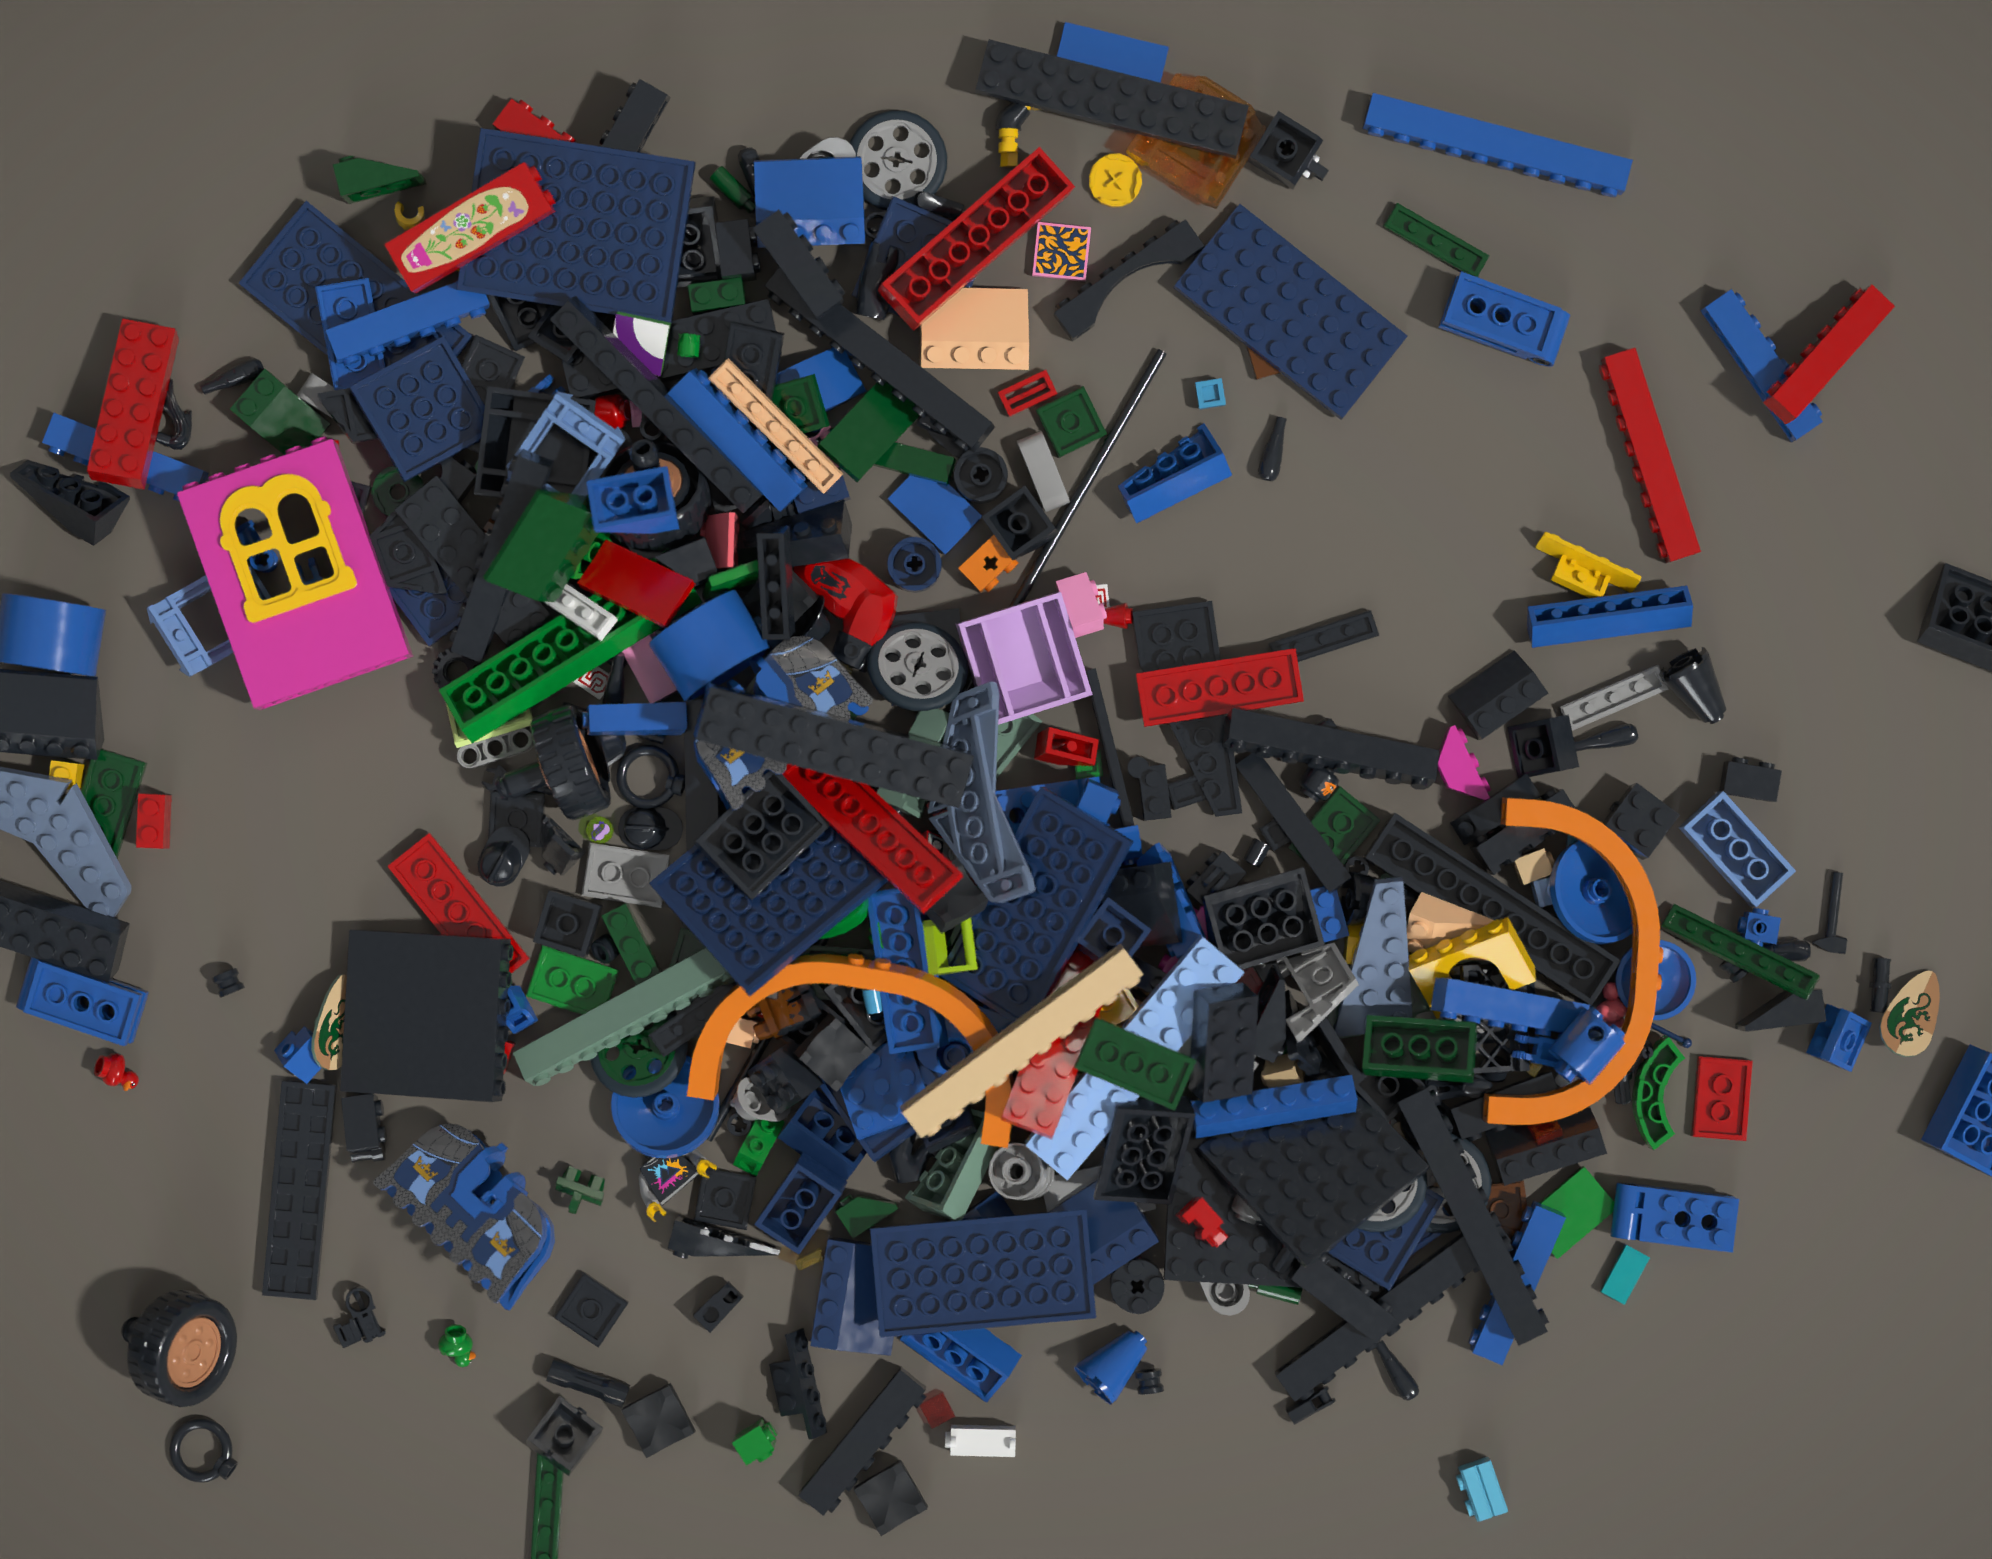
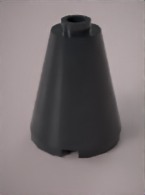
M1702 647V652H1698L1694 648L1669 662L1672 667L1667 671L1664 667L1659 673L1662 681L1702 722L1714 724L1723 719L1726 706L1709 652L1705 647Z
M1349 872L1352 879L1343 885V888H1348L1346 897L1342 896L1341 907L1346 925L1353 926L1364 924L1374 881L1377 878L1358 872ZM1404 887L1406 917H1409L1418 896L1414 895L1413 890Z

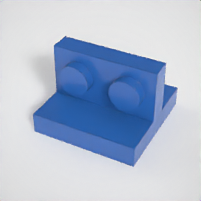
M1827 1004L1825 1007L1826 1022H1819L1806 1053L1852 1072L1872 1023L1848 1010Z

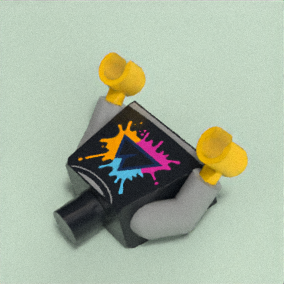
M697 1148L685 1155L674 1158H655L644 1155L648 1162L640 1168L641 1173L638 1179L640 1193L647 1207L646 1213L649 1218L656 1222L654 1214L657 1211L666 1216V1211L659 1203L663 1206L699 1174L707 1179L710 1178L706 1174V1169L710 1166L716 1170L717 1166L708 1161Z

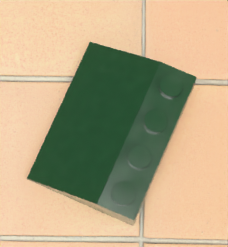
M537 490L483 576L485 581L536 601L555 603L556 599L561 596L563 588L570 577L575 574L580 561L588 553L597 534L600 533L594 530L589 496Z

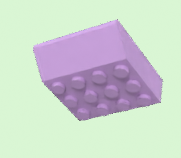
M1061 592L1051 593L955 624L968 661L974 686L977 687L990 681L997 682L999 691L998 725L1093 695Z

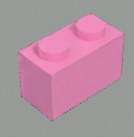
M1087 572L1056 581V592L1062 593L1075 638L1103 630L1104 619L1107 618L1103 603L1098 604L1097 602L1098 589L1095 581L1089 580Z

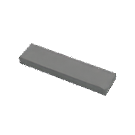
M1655 665L1559 707L1562 716L1569 714L1573 731L1666 691L1669 688L1659 676L1661 671L1659 665Z

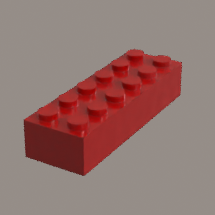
M122 318L87 467L91 480L145 490L179 342L176 328Z

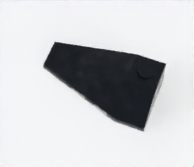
M30 460L25 461L10 472V477L72 534L93 546L112 532L130 500L129 495L108 483L99 482L98 485L84 481V476L77 474L73 478L60 474L57 468Z
M544 815L541 818L542 857L546 860L543 865L553 875L557 873L564 875L586 852L549 815Z
M681 1215L675 1220L668 1249L673 1250V1255L688 1259L689 1255L693 1257L779 1255L782 1248L703 1222L694 1221Z

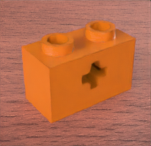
M993 535L958 570L980 593L984 589L990 592L1000 582L997 577L1003 571L1007 574L1010 573L1019 562L1016 559L1012 561L995 535ZM986 558L989 560L996 558L995 565L997 569L993 570L990 568L986 570L984 568L986 566L984 560Z

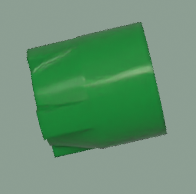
M679 334L677 356L698 358L700 335Z

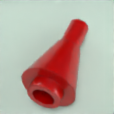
M1127 603L1105 608L1107 618L1104 619V624L1127 629L1128 624L1133 623V610L1128 608Z

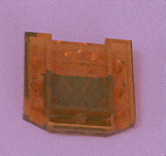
M1176 73L1169 83L1171 86L1249 105L1236 159L1136 134L1126 153L1136 163L1198 202L1217 209L1267 129L1260 123L1251 104L1206 76L1189 77Z

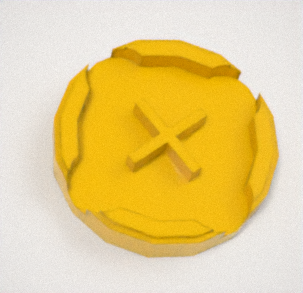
M1120 153L1108 154L1099 159L1092 166L1089 174V188L1093 197L1101 204L1111 208L1130 204L1138 196L1142 186V174L1137 164L1130 157Z

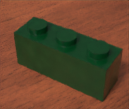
M629 903L602 915L636 986L662 972Z

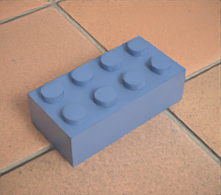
M1724 791L1715 793L1678 827L1750 907L1760 905L1796 872Z

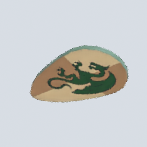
M1927 970L1908 981L1890 1002L1881 1017L1879 1025L1881 1039L1885 1046L1894 1054L1903 1057L1916 1056L1923 1052L1930 1044L1935 1030L1940 1000L1938 979L1933 971Z
M344 974L338 975L332 982L325 995L318 1017L314 1021L315 1027L311 1050L318 1066L325 1070H337L342 1067L347 975Z

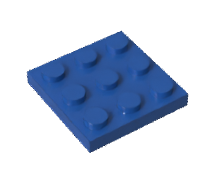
M888 1043L882 1044L867 1059L861 1062L845 1080L840 1090L858 1140L909 1122L903 1115L900 1106L926 1087L914 1051L889 1054Z

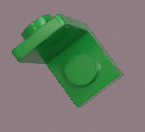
M761 1119L756 1120L733 1165L757 1177L785 1122L783 1120L775 1122Z

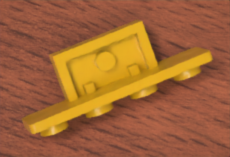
M1544 532L1537 542L1536 549L1559 559L1551 580L1588 598L1603 597L1608 583L1632 593L1641 580V576L1635 574L1632 570L1620 567L1605 557H1599L1588 552L1581 546L1571 544L1561 539L1558 535Z

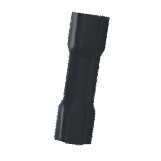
M555 1358L546 1379L547 1382L586 1393L619 1407H623L630 1388L629 1384L576 1368L572 1364Z

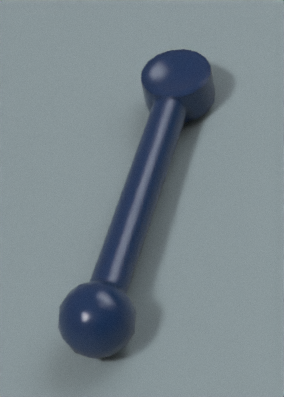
M1652 1022L1651 1028L1682 1043L1684 1048L1691 1047L1692 1041L1690 1038H1682Z

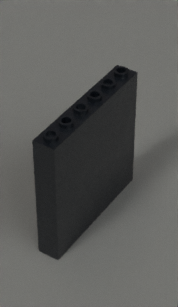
M349 930L340 1091L482 1102L502 1101L506 1091L503 1072L507 1066L505 1042H507L509 1037L506 1016L510 1012L508 988H510L512 983V975L509 972L510 961L513 958L511 939Z

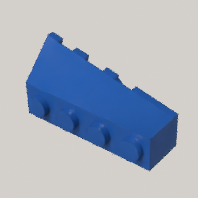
M1205 423L1197 428L1198 432L1191 438L1185 436L1178 442L1179 446L1169 454L1164 452L1159 455L1154 465L1151 467L1144 466L1118 485L1127 509L1136 524L1232 476L1224 453Z
M1159 842L1144 853L1136 863L1138 866L1171 861L1183 942L1166 944L1172 958L1176 956L1177 959H1180L1200 934L1205 939L1207 938L1169 851Z

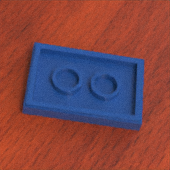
M911 475L888 498L944 555L982 518V515L950 484L946 485Z

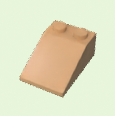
M1421 892L1410 912L1407 924L1408 952L1414 953L1419 949L1432 947L1442 940L1455 938L1468 930H1476L1494 920ZM1473 957V958H1466V959H1463V960H1486V959Z

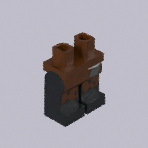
M812 983L796 985L775 992L757 1002L747 1011L750 1018L761 1013L763 1014L765 1020L753 1025L754 1032L759 1040L772 1036L778 1040L785 1037L784 1035L791 1034L825 1018Z

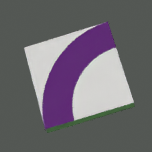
M618 311L616 313L613 334L654 375H662L671 323Z

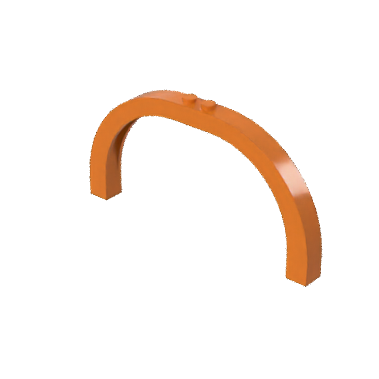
M1502 797V825L1540 827L1561 831L1577 838L1596 851L1607 862L1619 879L1629 903L1633 925L1629 999L1625 1019L1621 1030L1625 1033L1623 1038L1625 1045L1592 1084L1589 1085L1578 1078L1561 1088L1539 1094L1506 1095L1484 1093V1122L1488 1124L1532 1125L1565 1118L1587 1108L1610 1092L1633 1066L1644 1047L1651 1029L1655 1013L1657 990L1661 989L1662 983L1661 974H1658V965L1663 961V948L1660 947L1658 907L1648 877L1630 848L1612 830L1588 814L1569 806L1543 800Z
M830 954L798 956L750 997L737 984L720 1001L698 1038L690 1068L687 1096L708 1100L715 1099L719 1089L724 1048L735 1024L757 1002L775 992L796 985L809 983L838 984L888 992L915 999L932 1007L953 1023L966 1038L973 1051L996 1036L998 1032L987 1016L964 993L948 982L927 972L892 964L888 959L877 958L875 961L867 960L858 954H849L848 956ZM1012 1072L1007 1075L1008 1078L1003 1084L998 1087L992 1086L985 1091L986 1106L981 1144L1008 1148L1012 1124L1002 1121L1001 1117L1014 1086Z

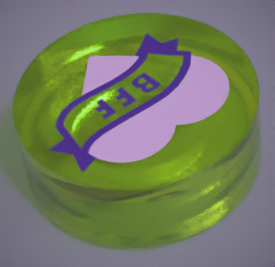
M596 817L588 823L586 833L592 842L603 844L612 838L614 827L607 818Z

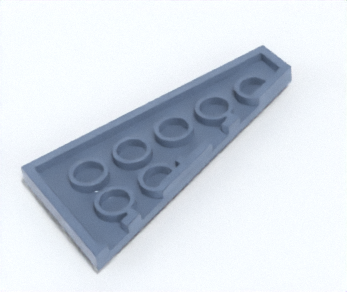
M1402 877L1377 879L1374 881L1366 909L1367 914L1359 934L1360 939L1357 948H1355L1350 970L1359 985L1339 1005L1338 1017L1333 1027L1338 1037L1365 1034L1367 1015L1413 1018Z

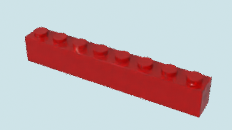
M1636 348L1604 357L1601 360L1602 365H1599V371L1603 381L1607 380L1610 388L1607 391V396L1611 406H1615L1618 416L1615 417L1617 427L1620 432L1624 431L1626 441L1623 443L1627 456H1632L1635 466L1632 467L1633 477L1636 483L1640 482L1643 490L1640 493V498L1644 508L1648 507L1651 518H1648L1651 532L1653 534L1656 533L1659 543L1656 544L1659 557L1665 559L1666 563H1670L1700 553L1699 543Z

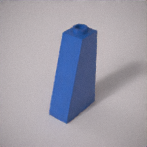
M686 702L588 705L586 712H582V728H587V735H682L687 730Z

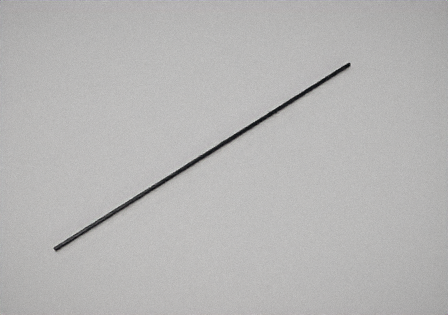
M1157 349L1072 496L1070 503H1068L1055 528L1059 534L1045 543L1009 607L1025 601L1167 354L1164 351ZM971 673L961 693L975 687ZM829 938L819 939L813 945L825 946ZM810 951L809 955L820 954L821 951ZM772 1037L759 1040V1043L754 1046L720 1105L718 1119L712 1133L707 1138L708 1141L712 1142L732 1108L730 1101L734 1098L739 1082L746 1077L749 1078L746 1071L758 1063Z

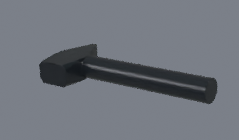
M1832 872L1825 937L1814 940L1812 943L1827 952L1845 954L1847 938L1836 937L1843 873Z

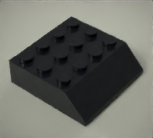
M487 387L474 494L498 499L504 498V496L500 495L505 480L508 479V468L506 466L521 447L555 395ZM571 397L572 400L594 414L595 400ZM554 423L534 452L537 455L554 461L547 484L560 493L571 494L587 472L590 447Z

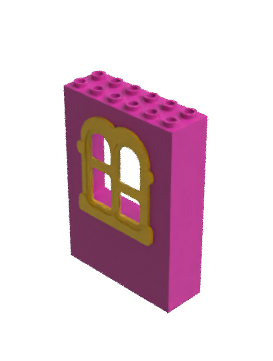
M327 437L313 440L311 442L312 446L302 448L301 446L286 450L287 455L276 457L275 455L260 459L261 464L250 466V464L234 468L235 473L224 475V473L208 477L209 482L186 484L182 486L183 491L177 492L254 709L263 710L414 657L390 589L387 587L368 527L339 446L333 439L329 440ZM296 493L303 495L309 501L320 532L315 537L295 544H289L277 509L283 497ZM245 509H258L267 517L272 530V536L257 543L242 546L235 530L236 517ZM321 546L325 547L334 569V575L316 583L304 585L294 561L295 556ZM277 549L280 552L291 583V590L276 597L261 600L250 573L247 559L253 555Z

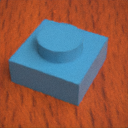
M1222 378L1195 382L1199 410L1226 405Z

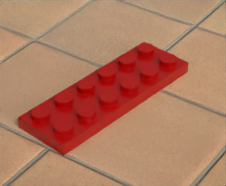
M1296 648L1136 674L1144 727L1228 714L1232 708L1248 711L1304 702Z
M428 833L387 866L441 935L511 939V945L513 946V958L509 966L511 974L531 959L431 833Z

